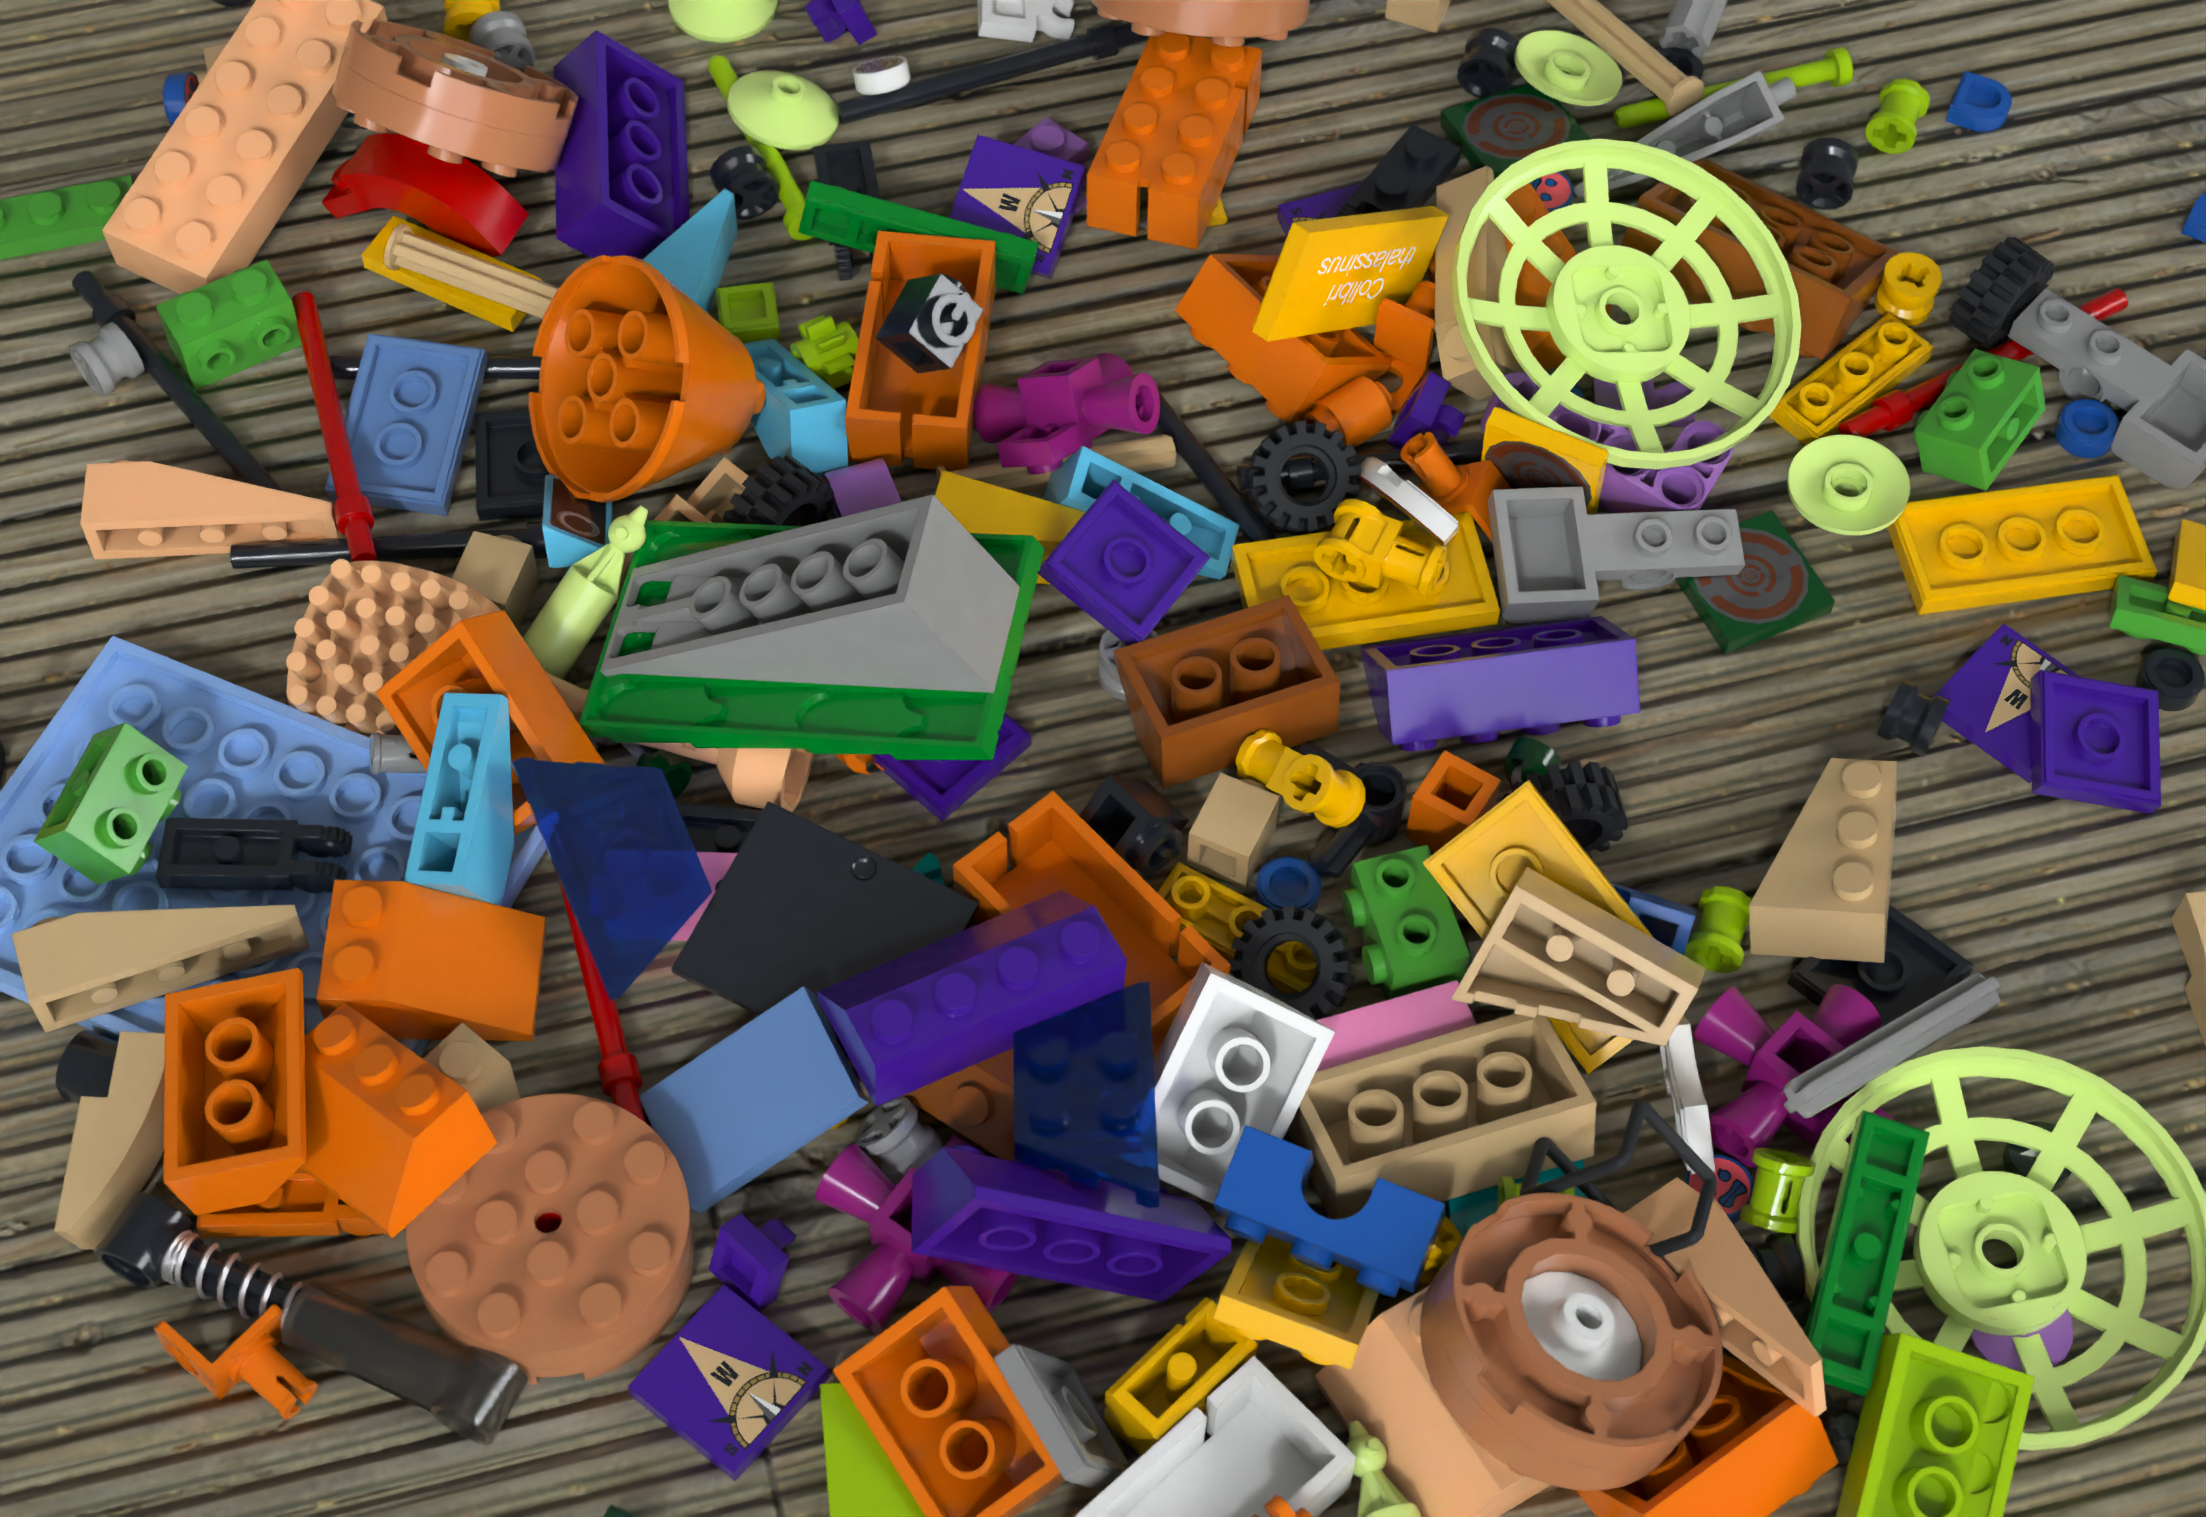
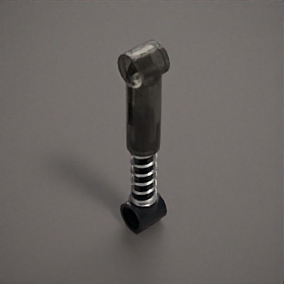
M136 1192L133 1194L95 1251L96 1257L103 1265L121 1278L137 1286L155 1289L159 1283L169 1282L170 1284L177 1283V1286L182 1290L195 1287L199 1297L203 1300L217 1297L219 1305L223 1309L237 1306L241 1316L245 1319L256 1316L260 1317L273 1304H276L284 1311L280 1319L283 1344L432 1413L441 1424L453 1432L479 1444L489 1445L493 1443L528 1383V1377L516 1364L496 1352L472 1345L466 1348L461 1347L318 1280L310 1281L306 1286L301 1281L295 1285L283 1281L281 1272L274 1275L263 1272L260 1262L250 1266L241 1262L238 1252L228 1256L220 1252L218 1243L207 1246L197 1233H193L194 1225L188 1217L169 1203L148 1193Z

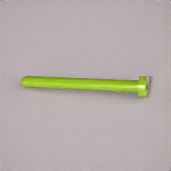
M1840 46L1828 49L1822 60L1762 73L1768 86L1788 77L1793 82L1795 88L1829 81L1832 87L1837 88L1851 84L1853 65L1847 49ZM1741 79L1704 87L1700 101ZM1660 98L1621 106L1613 114L1615 125L1623 129L1673 118L1666 112L1665 102Z
M717 54L710 57L707 68L727 103L729 90L734 82L738 80V77L728 59ZM743 132L750 147L756 148L762 154L766 162L767 172L772 174L779 185V199L786 210L783 224L789 235L795 240L812 238V236L798 232L806 199L779 150L776 147L763 144Z

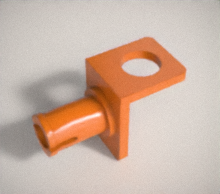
M1421 281L1417 283L1414 292L1404 306L1386 298L1378 306L1373 346L1392 363L1387 371L1394 373L1402 381V386L1397 391L1389 393L1394 405L1391 412L1393 415L1400 413L1406 399L1428 372L1435 330V283Z
M1426 432L1424 436L1420 433L1412 437L1404 445L1400 455L1402 460L1410 466L1420 479L1421 483L1418 488L1449 514L1469 511L1492 542L1487 500L1492 490L1512 489L1493 462L1485 460L1455 466L1438 444L1434 434Z
M273 1304L213 1363H210L164 1320H161L154 1327L162 1348L219 1400L237 1383L245 1381L278 1410L281 1417L288 1420L300 1412V1408L294 1404L297 1401L296 1397L306 1406L317 1391L318 1385L312 1379H308L274 1348L285 1337L280 1326V1319L284 1311L276 1304Z

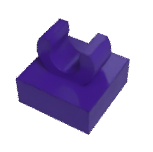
M812 0L805 7L814 26H817L825 43L839 38L846 28L849 29L858 45L878 35L860 0Z
M1430 371L1406 399L1386 443L1394 448L1404 447L1412 437L1420 433L1424 436L1426 432L1434 434L1438 443L1448 442L1450 436L1456 437L1466 416L1457 408L1442 404L1451 383Z
M740 1213L720 1227L708 1270L760 1312L777 1298L789 1261V1256L782 1249L795 1240L796 1234L778 1218L769 1220L760 1229H757Z

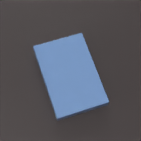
M368 333L344 421L361 493L370 500L371 506L448 516L488 363L485 349ZM330 470L325 491L329 500L337 501Z
M804 986L639 1095L654 1131L667 1144L678 1162L685 1180L691 1209L699 1213H703L869 1103L814 992Z

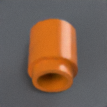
M1358 376L1313 403V410L1305 414L1302 421L1306 420V424H1314L1316 421L1327 424L1325 429L1331 432L1338 430L1344 435L1341 439L1347 447L1352 445L1355 448L1390 427L1392 422L1391 412L1394 405L1391 395L1383 384L1378 381H1372L1365 376Z

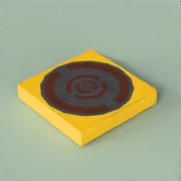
M1494 407L1485 425L1481 461L1491 460L1512 489L1583 486L1587 514H1597L1609 451L1561 431L1545 427L1533 420L1500 407Z

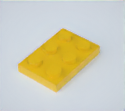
M1266 1235L1263 1244L1247 1240L1221 1294L1214 1320L1230 1325L1237 1333L1254 1340L1268 1339L1298 1350L1305 1358L1314 1363L1322 1365L1336 1364L1351 1370L1380 1293L1356 1282L1359 1271L1332 1261L1329 1270H1323L1306 1264L1289 1254L1293 1246L1292 1244L1270 1235Z

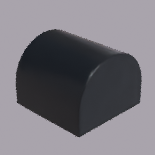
M87 1029L79 1032L67 1045L57 1068L56 1087L61 1097L78 1104L80 1103L81 1096L108 1097L118 1041Z

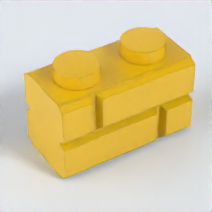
M1205 1297L1185 1316L1184 1325L1177 1324L1105 1392L1106 1407L1104 1420L1140 1456L1144 1455L1196 1407L1205 1415L1207 1397L1253 1356L1256 1357L1258 1344L1254 1339L1244 1337L1237 1333L1230 1325L1214 1320L1218 1305L1212 1299L1210 1300Z

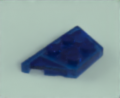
M526 757L513 760V769L610 1002L622 996L712 893L661 768L628 766L625 768L588 762H550Z
M1138 982L1013 1032L1015 1159L1044 1170H1060L1067 1174L1071 1180L1093 1188H1097L1101 1180L1136 1192V1204L1147 1208H1159L1150 982Z

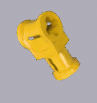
M1345 499L1340 502L1333 514L1335 525L1329 537L1319 541L1313 552L1314 561L1318 567L1327 575L1345 582L1359 581L1379 589L1384 577H1388L1417 588L1418 596L1426 599L1430 597L1439 580L1448 548L1439 544L1434 548H1430L1401 537L1403 522L1383 515L1375 506L1365 501ZM1355 518L1360 520L1357 526H1355ZM1344 555H1346L1347 561L1345 563L1342 562Z
M1258 730L1255 734L1248 736L1239 748L1236 757L1237 776L1240 779L1256 781L1282 795L1285 802L1292 809L1303 813L1314 812L1315 817L1320 822L1334 828L1349 825L1362 812L1365 803V787L1362 780L1355 774L1341 769L1334 771L1332 765L1320 756L1313 754L1302 755L1287 746H1283L1281 738L1270 730Z

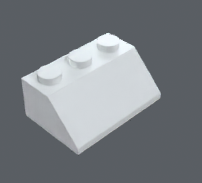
M1202 962L1113 1144L1119 1160L1213 1204L1245 1125L1283 1140L1335 1031L1264 991Z

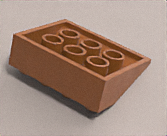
M1705 158L1692 162L1732 189L1753 209L1773 235L1788 263L1798 294L1801 318L1799 355L1807 358L1818 357L1823 360L1845 338L1882 283V275L1886 263L1891 257L1900 252ZM1660 182L1640 196L1636 208L1644 209L1677 226L1696 203V200L1681 190ZM1715 216L1695 242L1705 250L1719 268L1730 289L1733 300L1766 295L1767 292L1763 279L1749 253L1733 232ZM1628 227L1620 246L1633 248L1652 256L1663 242L1638 229ZM1681 257L1670 272L1680 284L1687 300L1694 304L1712 303L1701 279ZM1773 318L1738 323L1739 326L1753 332L1765 331L1775 336Z

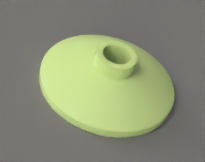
M668 0L671 17L681 30L697 39L716 43L740 41L757 34L772 21L778 8V0Z
M1543 30L1524 36L1517 45L1514 59L1521 75L1533 87L1557 99L1559 102L1579 106H1597L1610 102L1619 93L1622 86V73L1619 66L1602 48L1582 37L1561 31Z
M767 70L744 75L731 86L727 98L729 115L744 133L763 144L780 149L806 150L812 149L813 146L823 145L835 134L839 121V114L834 101L821 87L803 77L787 72Z
M1843 434L1826 436L1803 447L1796 454L1790 465L1787 488L1790 499L1796 509L1814 525L1829 532L1842 535H1865L1878 532L1890 526L1901 516L1909 499L1910 480L1903 463L1888 448L1868 438Z

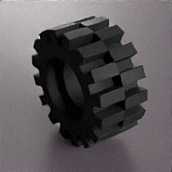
M2010 236L2006 238L2004 243L2000 242L1995 246L1992 255L1988 253L1982 259L1981 267L1978 270L1974 269L1969 276L1971 278L1969 283L1961 288L1958 293L1961 297L1953 303L1951 308L1953 312L1949 315L1950 324L1987 350L2002 344L2005 338L2009 339L2008 335L2013 322L2049 286L2046 283L2053 276L2054 264L2016 237L2012 238Z
M1305 420L1296 421L1288 426L1284 425L1260 442L1261 444L1254 450L1250 458L1252 462L1250 468L1246 470V481H1249L1250 490L1247 491L1250 502L1255 501L1258 507L1256 512L1262 519L1265 517L1272 522L1271 527L1279 531L1286 529L1291 531L1290 534L1296 535L1307 532L1312 534L1321 531L1335 523L1333 514L1340 502L1345 499H1354L1359 494L1361 486L1357 485V477L1362 475L1360 464L1355 465L1353 456L1357 453L1352 445L1347 447L1341 440L1344 435L1338 430L1331 432L1325 429L1327 424L1317 421L1314 424H1306ZM1307 455L1313 457L1322 465L1326 476V483L1319 497L1311 501H1298L1285 492L1281 484V470L1284 463L1290 457Z
M785 455L784 459L777 456L772 458L770 467L763 463L757 468V477L755 479H752L750 476L746 478L742 483L745 490L741 495L737 493L733 495L730 503L734 505V508L725 511L722 520L733 524L807 526L829 520L824 514L833 511L834 502L830 499L834 496V492L828 483L792 456Z
M1569 761L1566 769H1559L1557 763L1547 766L1548 773L1540 775L1537 771L1526 775L1527 781L1530 780L1590 858H1592L1590 851L1596 849L1603 853L1611 848L1609 841L1618 842L1623 837L1622 830H1627L1628 827L1627 816L1614 775L1606 766L1600 769L1598 763L1589 761L1582 768L1580 761ZM1519 781L1514 783L1510 787L1511 792H1514L1524 783ZM1505 793L1502 800L1509 796L1511 793Z
M1283 906V909L1277 910L1270 908L1260 912L1262 916L1257 920L1250 919L1243 926L1246 931L1242 937H1235L1231 948L1236 949L1234 959H1228V963L1231 965L1230 972H1233L1234 978L1264 991L1314 1020L1333 1016L1331 1012L1336 1007H1342L1348 999L1344 995L1348 986L1353 987L1355 975L1351 974V964H1355L1354 953L1349 951L1346 944L1349 941L1343 931L1338 930L1334 926V922L1327 917L1309 909H1302L1296 906ZM1291 941L1301 942L1315 956L1317 964L1316 975L1312 983L1303 991L1293 994L1283 993L1269 979L1267 971L1268 960L1272 952L1281 944Z

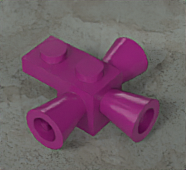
M1110 353L1097 354L1092 358L1046 361L1017 378L1019 389L985 384L979 389L974 402V420L979 435L987 443L994 444L1000 442L997 444L1001 467H1026L1029 474H1043L1061 468L1063 466L1062 459L1070 454H1074L1082 446L1088 449L1092 448V440L1110 428L1149 434L1155 429L1160 415L1159 392L1152 377L1147 373L1134 375L1129 365L1123 359Z
M1835 984L1829 987L1811 1020H1808L1796 1010L1775 1033L1735 986L1726 990L1706 1012L1693 1034V1039L1750 1067L1741 1089L1743 1093L1709 1115L1711 1139L1715 1146L1724 1155L1738 1161L1743 1166L1755 1167L1757 1165L1752 1161L1754 1150L1756 1148H1768L1781 1124H1784L1815 1149L1822 1132L1844 1103L1855 1095L1858 1090L1810 1118H1803L1798 1112L1790 1114L1786 1110L1784 1102L1788 1098L1783 1088L1791 1079L1883 1027L1881 1017L1872 1003L1851 987ZM1880 1107L1873 1112L1874 1114L1894 1120ZM1853 1131L1845 1140V1142H1847L1849 1145L1851 1142Z
M953 1135L945 1145V1147L954 1145L970 1146L956 1135ZM852 1143L837 1156L824 1174L817 1188L815 1200L869 1223L871 1249L873 1252L828 1289V1294L834 1303L864 1328L881 1334L885 1331L910 1278L912 1277L927 1288L940 1272L952 1286H972L991 1315L1007 1297L1020 1274L911 1253L913 1173L917 1170L911 1167L896 1186L857 1143Z

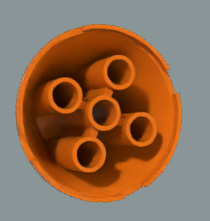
M601 255L590 259L575 269L552 298L540 324L532 356L542 357L538 393L529 392L530 421L535 443L549 474L557 476L571 493L579 499L597 502L617 501L714 456L728 454L744 435L752 415L758 414L765 403L766 392L764 384L761 380L756 379L752 358L741 340L730 333L651 264L633 256L611 257Z

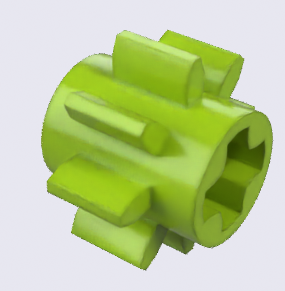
M824 315L798 325L803 339L790 345L791 354L834 390L851 383L853 374L851 367L855 363L859 340L851 325L846 321L835 325L831 316L825 318Z

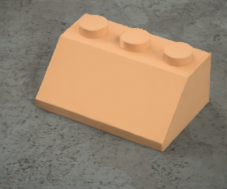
M1428 1286L1381 1313L1367 1326L1351 1370L1336 1364L1326 1365L1315 1375L1314 1382L1348 1432L1349 1423L1359 1421L1369 1435L1375 1436L1383 1443L1387 1452V1460L1382 1472L1409 1503L1417 1505L1421 1517H1499L1549 1487L1550 1484L1513 1472L1506 1464L1496 1459L1477 1444L1452 1417L1430 1381L1420 1339V1317Z

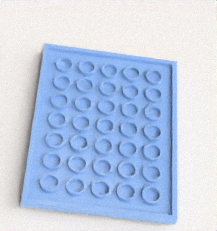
M112 635L0 791V991L29 1003L11 934L31 928L35 923L46 918L66 917L79 912L294 904L310 948L177 991L299 968L303 973L305 1037L324 1020L316 997L332 892L330 894L328 892L308 893L296 887L293 888V891L160 888L156 879V871L166 819L297 820L299 825L338 826L341 829L345 828L347 832H350V835H353L351 852H348V855L335 858L332 856H328V858H315L299 851L298 860L325 861L340 864L341 867H345V871H348L347 880L404 881L427 773L379 772V774H372L370 771L369 737ZM126 722L186 764L188 768L177 787L181 791L178 804L167 818L158 822L148 840L152 844V851L144 865L132 876H124L97 885L36 844L34 840L93 735ZM557 812L514 836V849L502 902L503 907H512L548 848L552 832L559 821ZM165 995L76 1024L116 1041H119L120 1031L165 1033ZM396 1039L418 1056L422 1054L430 1039Z

